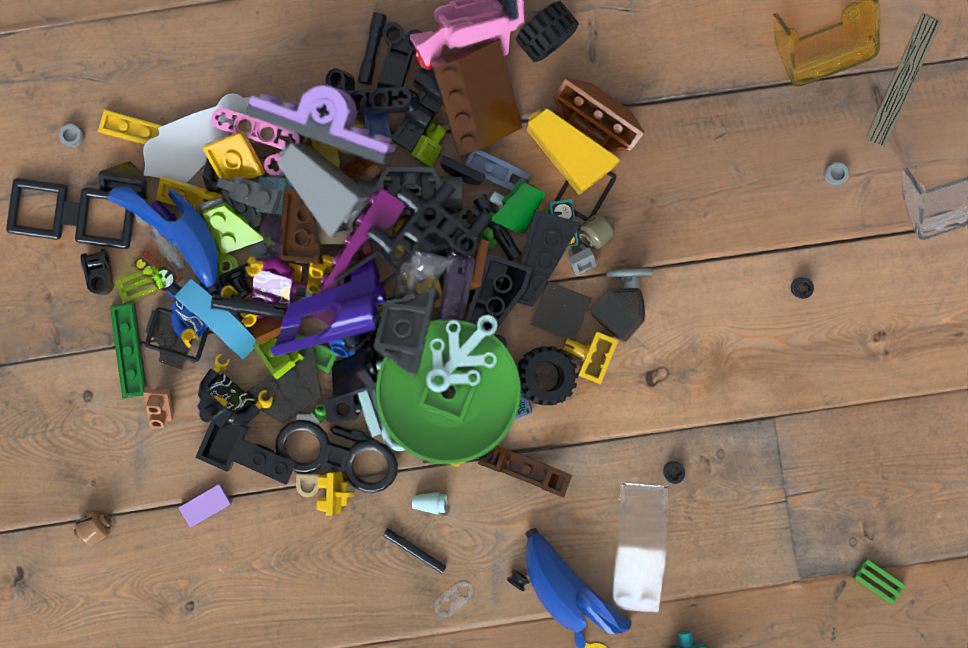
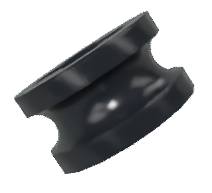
M797 278L792 282L791 292L795 297L805 299L813 294L814 285L810 279ZM802 281L805 282L804 286H808V290L803 291V295L799 294L800 290H797V286L801 285Z
M672 461L665 465L663 474L668 482L677 484L683 481L685 469L680 463ZM672 467H676L677 470L680 469V473L676 475L675 479H672L671 475L668 476V472L672 471Z
M513 569V575L508 577L507 581L519 590L525 591V585L529 584L530 580Z

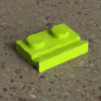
M279 336L262 344L257 342L253 345L276 379H279L296 365V361L304 359L299 350L275 356L270 350L275 345Z

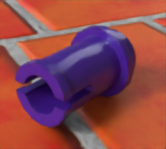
M156 200L150 205L164 220L169 222L178 221L176 214H171L160 201Z

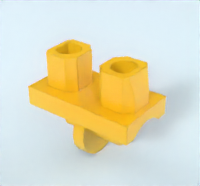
M325 254L322 255L324 264L310 263L307 280V291L314 294L315 292L318 294L323 286L319 285L325 273L331 274L335 267L331 264L334 257Z
M334 471L317 477L318 488L327 489L326 497H318L317 510L326 512V516L342 514L343 506H348V497H355V491H348V482H344V473Z

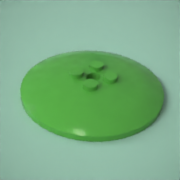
M445 319L430 322L417 378L411 376L387 357L384 358L377 377L376 402L386 430L404 450L420 459L433 463H463L476 459L492 450L502 441L512 427L520 404V379L515 362L506 347L493 334L485 336L468 356L493 353L497 359L494 367L487 368L484 365L460 366L451 373L467 374L472 370L477 371L481 378L479 384L471 386L468 383L450 384L449 386H453L456 390V394L452 399H446L443 397L442 392H435L429 388L427 375L433 369V352L430 349L431 341L438 338L444 342L445 349L442 352L444 367L450 360L449 334L446 330L448 322L457 321L461 326L459 349L478 330V325L461 320ZM452 324L449 327L450 332H456L458 326ZM440 342L433 344L434 350H440L442 347ZM492 356L485 358L486 364L490 365L494 362ZM476 374L469 376L470 382H476L478 379ZM437 376L434 380L435 383L441 384L443 377Z

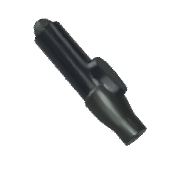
M339 426L330 427V431L334 435L355 442L366 439L375 440L358 429L352 428V430H348Z

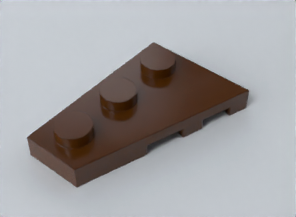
M285 189L278 258L283 261L324 264L315 216L296 189Z

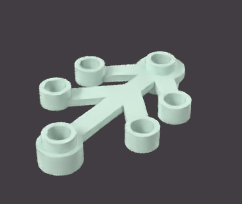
M489 315L479 319L478 330L460 349L459 333L461 332V326L457 321L448 322L446 330L449 334L450 360L444 367L442 352L445 349V344L438 338L431 341L430 349L433 352V369L427 375V384L431 390L442 392L450 384L468 383L471 386L479 384L481 378L477 371L472 370L467 374H451L457 367L484 365L487 368H492L496 365V356L490 352L479 356H468L485 336H490L496 332L497 322ZM486 322L492 324V328L488 331L483 329V325ZM452 324L458 326L456 332H450L449 327ZM435 342H440L442 344L440 350L433 349V344ZM487 356L494 358V362L490 365L485 363ZM471 374H476L478 376L476 382L469 381V376ZM437 376L443 377L441 384L435 383L434 380Z

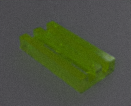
M158 264L114 281L123 303L167 286L161 279L163 278L162 274H159L157 270L159 269ZM152 272V277L123 288L122 283ZM153 281L157 284L129 296L125 293Z

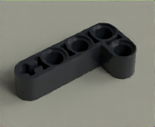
M334 68L328 71L326 75V87L344 90L352 97L358 111L357 116L411 112L417 109L420 103L419 95L405 87L355 90L354 77L350 73ZM342 76V82L338 86V79ZM386 96V103L381 106V100ZM364 98V104L360 108V100ZM398 99H407L403 102L398 101Z

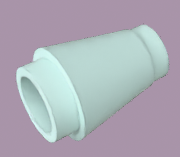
M441 491L413 495V509L437 515L447 511V494H442Z

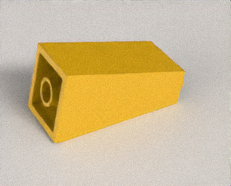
M545 109L543 112L538 110L528 118L527 132L579 196L616 167L620 161L615 155L548 109Z

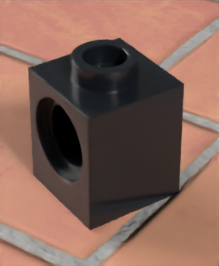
M355 395L339 401L335 400V398L325 399L327 423L358 419L357 414H361L360 400H356ZM341 402L349 405L350 412L348 415L339 413L338 405Z

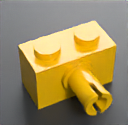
M594 332L590 344H587V346L567 337L565 343L574 348L563 346V350L568 354L581 358L582 363L578 370V376L601 385L619 340L599 332Z

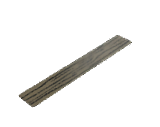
M926 15L921 16L867 135L868 140L883 147L886 146L941 23Z

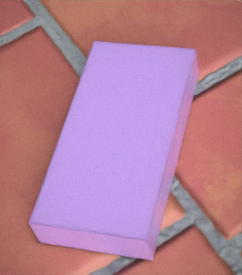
M220 483L180 506L179 510L191 528L231 505L232 502Z

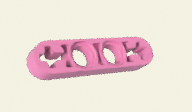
M219 108L212 114V124L222 131L231 134L240 131L241 122L249 120L252 127L245 134L250 140L283 150L288 143L280 140L279 134L290 138L291 134H293V138L296 140L295 144H302L301 136L298 133L225 108ZM226 113L225 117L235 121L234 130H231L233 125L226 122L221 126V122L218 121L219 116L223 117ZM266 127H271L274 130V136L270 140H264L262 137V131Z

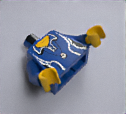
M174 283L167 291V294L175 300L170 306L172 310L171 322L174 332L182 338L187 347H191L189 341L193 338L198 341L208 326L174 297L182 288L177 283ZM202 283L198 284L199 286H201V287L206 291V289H205V287L202 285ZM216 285L218 291L212 293L229 297L232 294H239L229 285L225 287Z

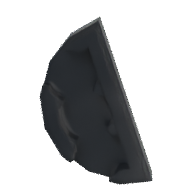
M443 156L440 161V165L446 173L454 177H463L464 183L480 185L486 177L485 174L447 156Z

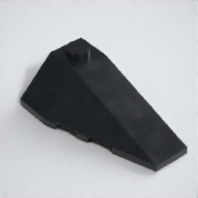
M487 254L481 286L475 290L465 321L478 325L481 317L489 315L496 320L498 329L526 291L533 268ZM486 322L483 328L488 331L492 328V324Z

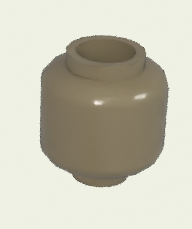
M593 215L581 225L579 237L586 247L600 249L613 239L614 223L607 216Z

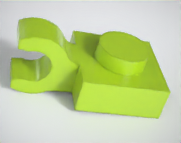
M431 122L427 128V136L421 135L411 156L426 166L432 167L443 148L438 143L445 135L446 129Z

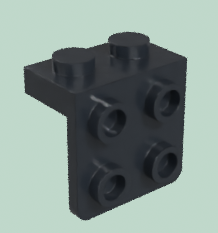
M366 340L363 346L355 351V355L334 362L332 366V388L335 400L339 401L376 387V350L371 341L368 342Z

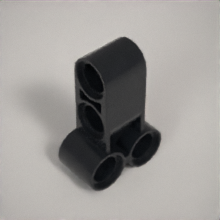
M391 22L384 26L382 34L389 47L378 79L377 89L404 86L413 55L416 54V47L410 45V35L423 33L422 31L414 29L410 30L406 35L401 25L396 22ZM398 30L400 36L396 40L388 39L389 32Z

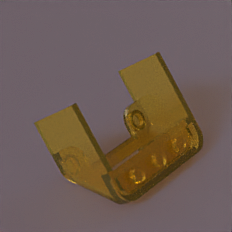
M858 0L843 9L840 23L800 38L794 28L787 27L778 13L773 14L775 43L787 75L794 86L801 87L874 59L880 51V4L878 0Z

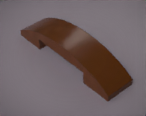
M497 445L493 448V454L490 459L478 461L479 465L515 477L563 498L572 478V475ZM487 452L486 454H484V455H482V456H480V457H485V456H487L489 452Z

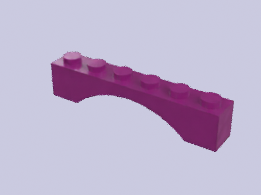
M383 188L380 192L375 190L368 202L371 204L370 209L367 213L363 211L356 222L359 225L355 233L350 232L344 242L347 247L343 254L338 252L331 263L335 266L331 274L326 272L319 285L323 286L319 293L338 287L334 283V279L348 270L355 253L368 239L365 235L373 224L382 230L397 222L406 205L398 200L395 195ZM346 277L339 281L341 285L346 283ZM331 308L311 315L330 325L336 313Z

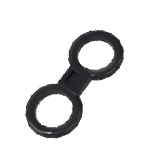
M309 420L289 422L280 430L276 438V453L293 460L285 448L288 435L297 430H306L313 433L319 440L321 446L320 454L312 462H297L294 472L307 474L317 471L321 467L340 471L345 474L347 481L354 488L362 492L376 493L385 490L393 484L398 473V462L395 453L388 445L378 440L368 439L356 442L350 448L331 443L327 433L321 426ZM375 450L381 453L388 463L386 477L375 483L359 479L353 469V459L359 452Z

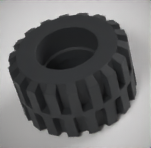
M557 1L545 7L527 22L519 31L515 40L533 62H538L565 43L577 30L579 22L561 1Z
M544 346L532 349V351L523 355L524 358L519 360V368L517 370L521 393L525 395L524 398L526 400H530L536 405L552 406L566 401L565 398L573 394L572 389L576 388L578 384L575 383V378H578V373H575L577 365L572 363L571 360L573 358L570 355H566V351L557 349L554 346ZM543 362L551 363L558 372L557 383L550 390L541 389L535 381V370Z

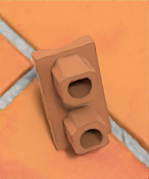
M158 386L154 390L145 387L143 393L149 425L153 428H164L165 422L172 421L174 416L171 404V391L162 386Z

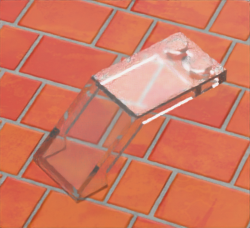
M621 483L618 549L611 598V607L614 609L658 612L667 552L668 486Z

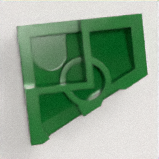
M520 180L512 192L501 200L503 207L496 214L490 212L488 215L492 218V221L524 234L546 193L534 185Z

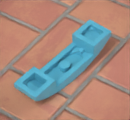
M189 279L174 295L179 302L226 343L225 345L241 360H244L254 349L253 345L257 343V340L229 311L210 309L212 296L192 279Z

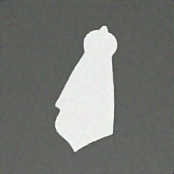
M227 94L215 107L193 113L158 128L159 136L148 140L143 148L145 161L143 176L157 178L166 176L187 183L206 162L207 156L202 147L229 134L212 124L213 112L219 108H225L246 114L250 97L243 98L238 94ZM226 113L223 117L219 116L218 121L221 122V126L226 122L232 124L234 128L235 121L225 117Z

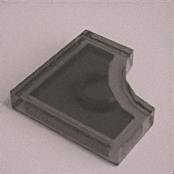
M153 310L152 313H151L149 322H148L147 327H146V330H145L146 333L149 332V328H150V325H151V322H152V319H153L155 310ZM160 312L152 335L158 346L188 355L191 347H187L182 338L174 332L170 315ZM160 352L159 362L182 370L186 359Z

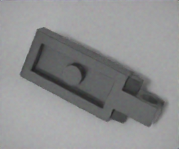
M233 176L232 181L219 177L217 187L228 190L227 196L231 197V199L271 214L276 213L282 191L239 176Z

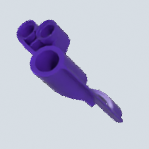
M371 259L350 273L351 282L290 303L282 320L279 337L270 351L275 356L374 330L378 317V305L387 302L385 289L379 280L380 273L376 261ZM333 308L336 315L323 332L295 340L303 316Z

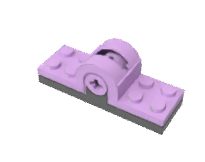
M326 86L315 87L306 94H303L299 105L284 101L281 104L279 103L280 98L269 94L260 93L259 97L251 96L249 104L251 105H248L245 115L381 164L391 163L394 155L392 152H395L397 145L391 143L392 138L381 134L371 136L368 135L369 130L358 126L354 127L358 111L356 110L354 100L344 90Z

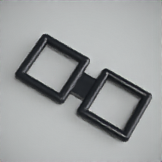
M16 178L12 182L6 231L9 234L59 240L62 236L63 225L76 226L75 241L77 243L128 249L131 244L135 214L127 209L125 210L122 239L86 235L90 197L106 199L107 194L110 192L109 190L85 187L81 190L80 203L66 201L68 187L64 184ZM22 188L58 193L53 230L17 225Z

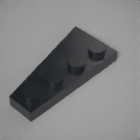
M538 210L535 211L521 260L522 265L531 267L533 270L526 291L517 303L530 307L534 306L581 225L580 222Z

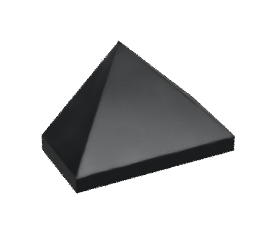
M131 161L102 170L98 174L101 190L111 191L116 187L128 186L142 199L146 200L148 197L146 178Z

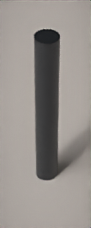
M387 528L383 537L442 574L447 567L446 565Z

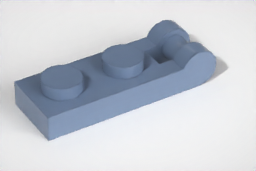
M482 150L471 152L465 163L466 166L485 174L486 180L512 192L520 180L530 182L532 177L528 172ZM512 174L518 177L516 184L509 182Z

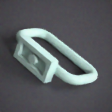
M384 359L376 361L377 370H380ZM375 387L358 393L357 397L360 400L370 436L374 437L381 434L383 442L391 450L404 451L392 439L381 420L376 402Z

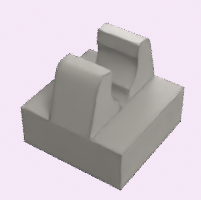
M584 244L579 245L581 252L573 254L572 250L568 251V259L576 276L597 266L590 247L587 248Z

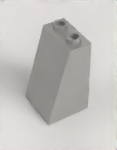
M308 143L287 145L281 151V159L277 164L326 234L330 237L346 234L366 207L372 195Z

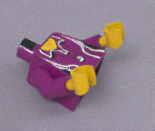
M278 257L248 258L250 267H245L249 275L254 276L251 300L284 304L285 308H288L292 296L305 297L307 283L294 282L295 269ZM241 313L246 318L241 322L245 326L250 327L255 324L256 318L259 319L264 316Z

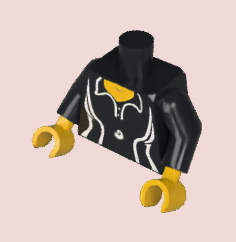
M218 354L214 362L215 367L213 369L210 368L199 384L198 397L200 402L197 405L200 410L199 417L206 423L212 420L221 428L228 425H246L261 412V408L271 407L273 397L264 401L263 398L267 396V390H263L259 393V401L256 403L250 395L224 373L218 374L220 371L226 370L230 359H228L226 364H220L218 361L222 354Z

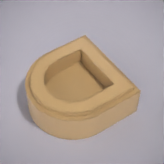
M297 473L296 489L298 493L303 497L314 496L320 489L317 486V477L321 473Z

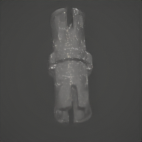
M152 229L148 233L160 249L159 253L166 257L175 272L188 265V262L181 255L177 247L157 230Z

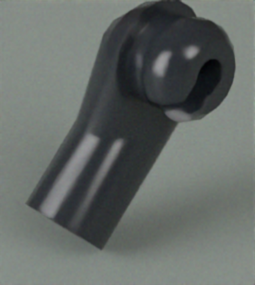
M206 158L202 173L206 189L219 193L222 188L217 187L218 180H215V171L208 158Z

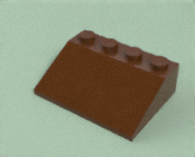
M500 39L430 59L453 143L459 156L481 150L522 128Z

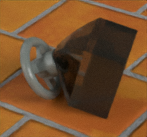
M634 268L607 271L606 276L608 278H621V289L605 290L587 310L595 320L620 342L626 343L645 322V303L642 292L639 289L640 281H638V277L653 275V269Z

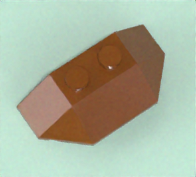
M566 77L553 97L561 119L609 152L631 151L645 132L631 110L592 83Z

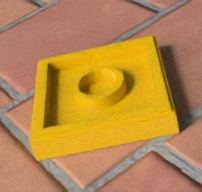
M244 130L207 143L202 147L218 178L232 181L233 176H239L250 180L266 172Z

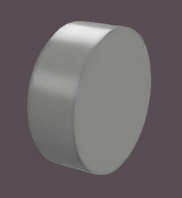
M68 123L59 130V139L68 147H78L84 140V132L78 125Z
M833 162L826 167L824 178L830 185L839 186L848 180L849 169L842 162Z

